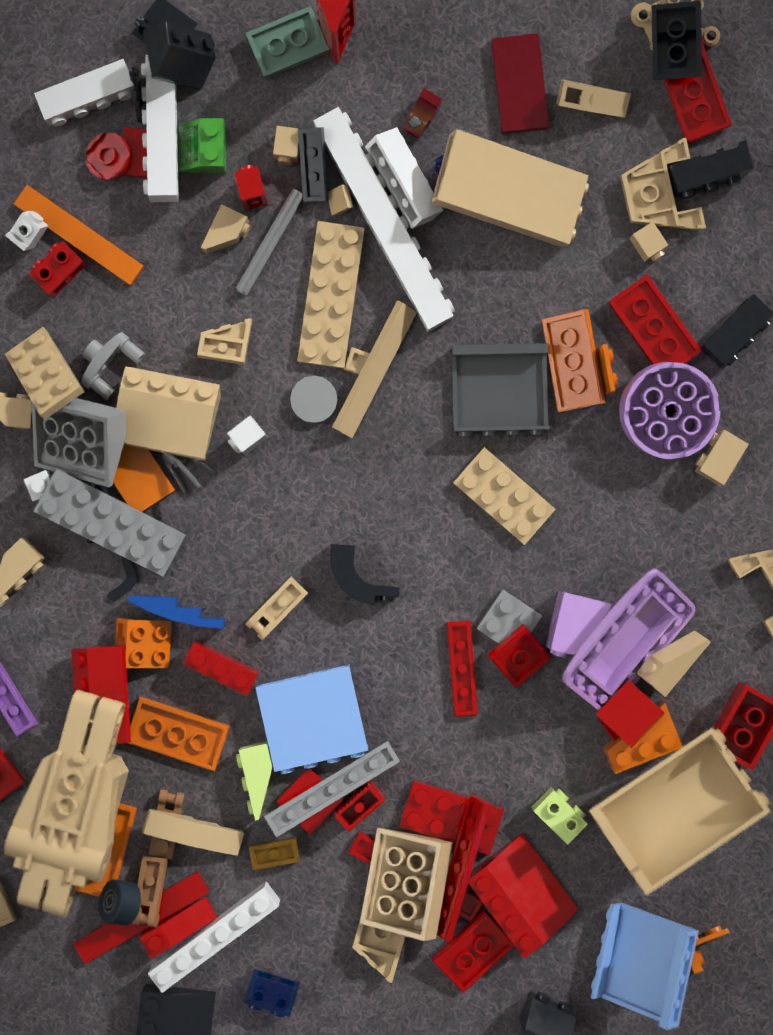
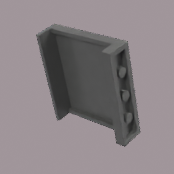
M548 343L453 345V433H459V437H473V432H482V436L488 437L497 436V432H506V436H520V431H530V435L535 436L544 435V431L550 430V426H548L547 392Z

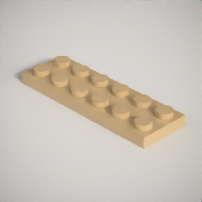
M322 221L317 223L297 360L300 363L341 369L345 367L365 231L363 227Z

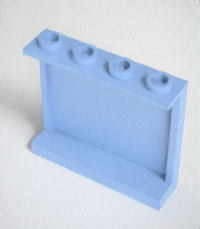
M350 664L256 686L274 772L280 771L281 774L295 771L294 767L304 765V769L318 766L320 761L327 760V763H335L341 761L342 756L350 755L351 758H357L365 755L364 751H368Z
M625 903L610 904L606 913V928L601 936L602 947L596 960V975L591 983V998L606 999L659 1021L658 1026L666 1030L678 1027L698 930Z

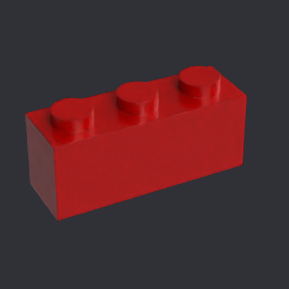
M197 640L193 642L183 662L184 665L246 696L250 693L260 673Z

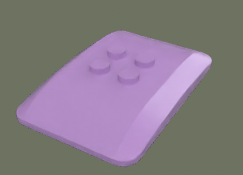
M658 569L649 571L620 598L584 641L565 670L563 682L599 711L628 680L636 685L641 679L636 672L653 653L668 646L693 617L695 605Z

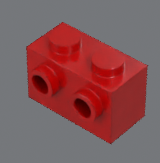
M63 241L60 244H54L49 249V254L43 260L40 259L31 267L32 271L29 273L53 298L87 266Z

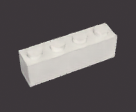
M121 59L34 94L44 120L49 126L57 127L65 124L69 118L84 117L89 114L88 111L95 108L105 109L111 105V102L118 99L120 101L130 99L134 83L130 80L129 70L124 59Z
M396 127L375 135L365 148L410 228L413 229L432 221L443 209L441 206L431 203L434 193L398 128Z

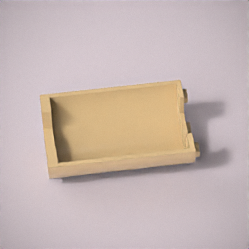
M712 727L589 810L646 896L771 812L767 807L770 802L763 792L760 791L758 793L756 790L751 789L748 784L751 780L743 769L739 771L734 764L737 760L733 753L724 745L726 739L719 729L714 730Z

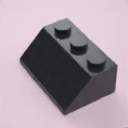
M163 21L143 30L152 79L197 90L202 89L216 59L212 34L168 21Z

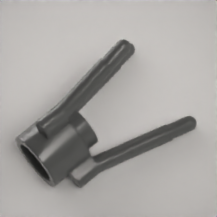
M168 453L162 454V458L166 461L164 465L170 470L184 494L187 493V490L175 469L180 468L198 489L201 488V484L184 466V463L187 461L185 457ZM188 458L212 475L216 474L215 470L201 460Z

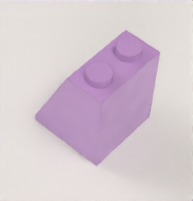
M558 591L545 645L551 649L550 653L567 658L568 654L575 655L584 641L608 613L611 604Z

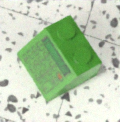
M199 118L179 125V173H226V124L224 118Z

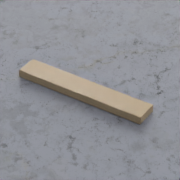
M396 302L332 428L350 438H353L417 313L403 302Z

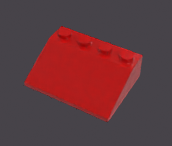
M523 833L472 869L468 882L523 958H526L541 947L579 910Z

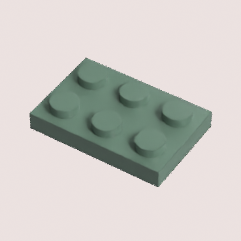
M311 6L245 33L264 80L330 53Z

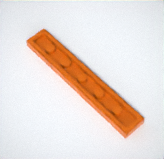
M26 185L14 202V205L24 212L34 211L42 216L43 222L48 225V229L130 286L133 285L145 268L144 265L30 186Z

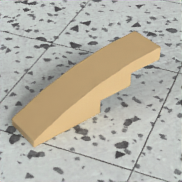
M148 809L142 829L143 834L238 856L244 832L239 829L195 820L191 816Z

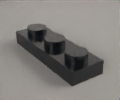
M324 127L298 128L303 202L327 201L328 184Z

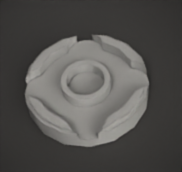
M319 376L305 377L297 382L292 389L290 397L292 409L297 417L309 423L324 422L330 418L336 410L338 401L336 390L331 382Z

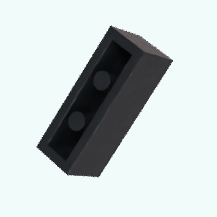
M755 294L751 295L700 347L701 350L719 367L726 364L730 366L739 357L737 352L742 347L747 349L755 341L754 334L758 330L763 332L772 323L769 319L773 316V312Z

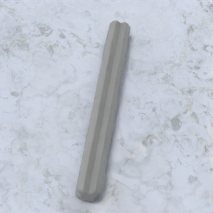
M293 189L239 281L236 287L239 293L248 295L303 199V194L300 191Z

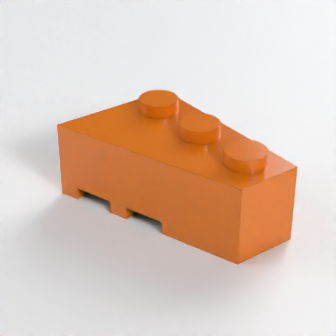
M659 700L656 703L665 714L632 748L620 737L615 741L611 740L603 747L611 770L615 774L682 748L665 702Z

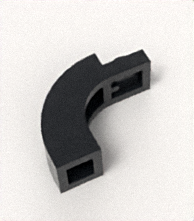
M331 544L330 564L332 573L339 586L349 596L362 603L371 605L375 603V595L380 596V600L394 601V597H399L400 587L372 585L359 577L354 567L355 546Z

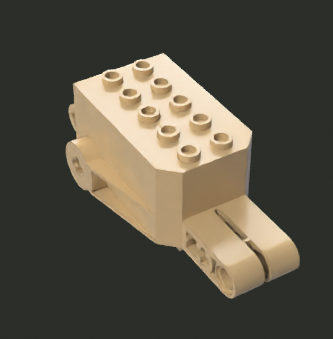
M80 690L74 693L58 751L42 759L6 839L5 855L15 858L13 867L25 870L17 897L18 904L40 910L43 906L44 912L66 917L73 901L76 886L85 887L91 881L99 883L103 879L111 857L115 819L129 772L122 757L113 754L125 711V703L105 697L100 700L98 695Z

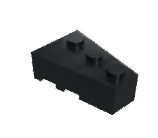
M747 141L739 142L737 148L724 151V148L716 150L717 153L703 157L700 155L671 165L668 168L674 198L681 196L682 199H687L695 196L697 191L704 190L705 193L718 190L719 185L727 184L728 187L742 183L741 180L754 168Z

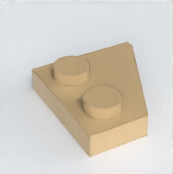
M248 318L244 322L234 325L227 324L217 330L210 329L201 332L197 357L245 365L252 319Z

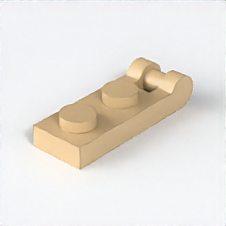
M291 576L248 620L246 625L250 629L253 628L258 633L257 636L263 640L308 592ZM263 616L270 622L266 627L259 622Z

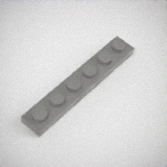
M386 741L264 817L277 838L400 761L389 742Z

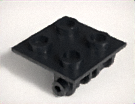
M156 0L143 18L140 16L136 18L134 22L136 28L132 35L145 43L143 30L163 21L192 29L198 23L167 0Z

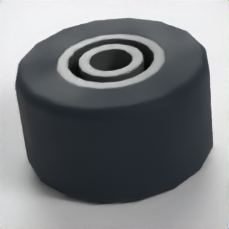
M114 879L106 883L99 898V914L104 923L127 926L136 919L141 905L139 887L134 882Z

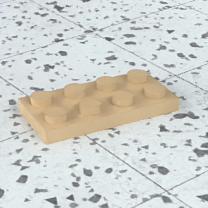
M44 327L5 353L39 415L44 420L84 392L52 337Z
M485 447L453 482L454 485L523 545L530 540L556 510Z

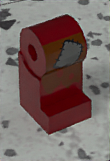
M423 88L418 101L403 126V130L420 139L441 107L442 98Z

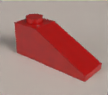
M204 896L159 921L157 927H149L143 930L139 939L151 959L187 938L217 918V915L207 897Z

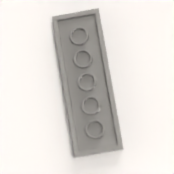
M57 468L33 511L164 577L186 536L184 533Z

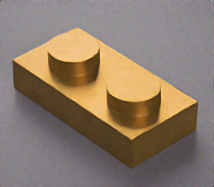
M296 837L249 845L253 870L300 862Z

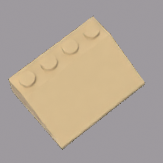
M126 366L116 406L118 409L126 410V437L123 445L205 461L221 398L220 385Z
M377 828L360 924L422 941L436 939L453 842Z

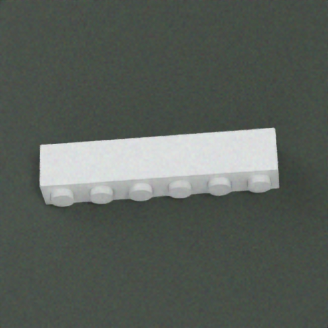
M145 55L146 63L141 64L142 78H146V87H142V101H146V110H142L143 125H147V133L142 134L143 148H147V156H143V170L147 171L148 180H143L144 194H148L150 202H179L177 85L152 79L148 55Z
M267 881L153 964L148 975L161 993H163L278 908L280 903L279 897Z

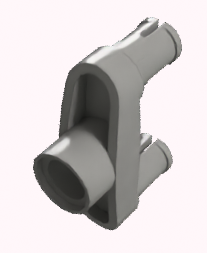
M123 332L115 335L104 346L97 340H93L82 354V357L88 360L90 364L82 377L81 384L88 390L92 389L106 401H109L116 393L114 388L100 378L102 372L109 365L108 363L120 352L136 364L146 354L133 344L130 338Z

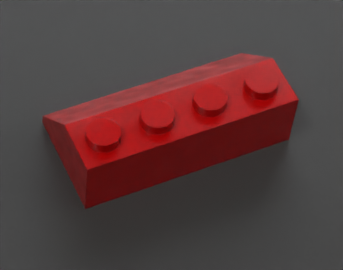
M317 0L318 23H320L321 31L328 45L332 60L338 64L356 23L355 0Z
M90 646L71 649L74 693L80 690L98 695L100 700L105 697L125 703V711L116 744L131 742L125 646Z

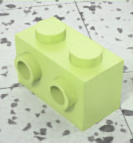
M550 787L531 808L564 842L569 844L588 825L585 819H583L586 814L577 805L572 808L566 802L569 798L560 789L555 791Z

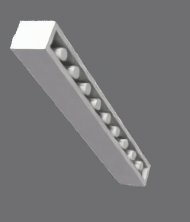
M339 107L313 120L314 127H324L327 151L344 182L348 185L349 191L427 332L452 320L454 316L452 312L455 309L451 301L444 299L441 294L443 287L438 278L433 279L429 271L432 268L426 257L422 258L418 250L421 248L414 236H409L407 232L409 226L403 215L401 217L398 216L395 210L398 206L392 195L387 196L384 190L386 184L380 174L376 176L372 169L375 164L369 153L365 155L361 149L363 142L358 133L353 134L349 126L352 123L347 113H342Z

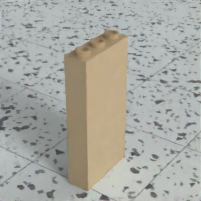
M456 129L449 135L431 203L563 247L569 245L575 238L576 229L574 227L576 220L579 219L582 213V206L580 205L582 198L588 191L589 185L587 180L589 175Z

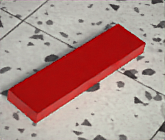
M471 621L447 622L454 717L478 715Z

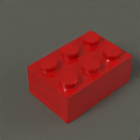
M738 682L713 729H719L726 739L724 745L733 753L737 760L736 762L752 771L773 736V699L747 684Z

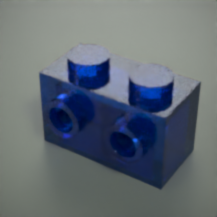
M254 969L244 1003L254 1010L265 1009L271 1011L277 1017H290L298 992L299 982Z

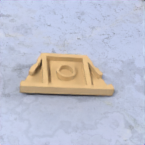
M359 921L352 948L363 956L374 969L376 968L388 982L392 983L405 936L360 924Z

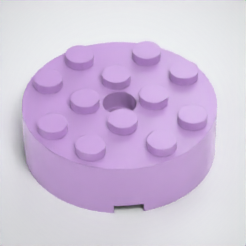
M661 362L647 366L632 377L622 393L619 406L622 428L628 439L637 448L650 455L663 459L690 456L702 449L711 440L717 429L720 419L718 393L711 380L700 370L690 365ZM673 404L675 408L674 414L671 417H667L665 413L666 406Z

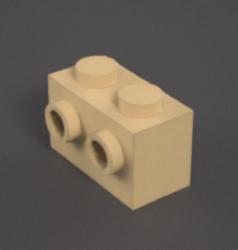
M726 430L714 433L711 440L707 443L710 445L706 453L702 452L695 463L697 465L695 472L718 486L725 485L749 445Z

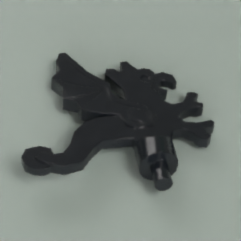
M132 67L129 72L130 80L134 83V89L131 91L132 105H135L138 123H142L141 77L138 68Z

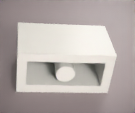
M251 416L227 433L230 436L228 443L238 454L242 452L247 455L268 439V436Z

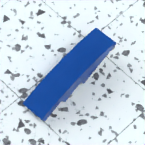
M128 596L129 602L148 612L173 621L199 627L225 628V618L202 617V608L179 607V597Z

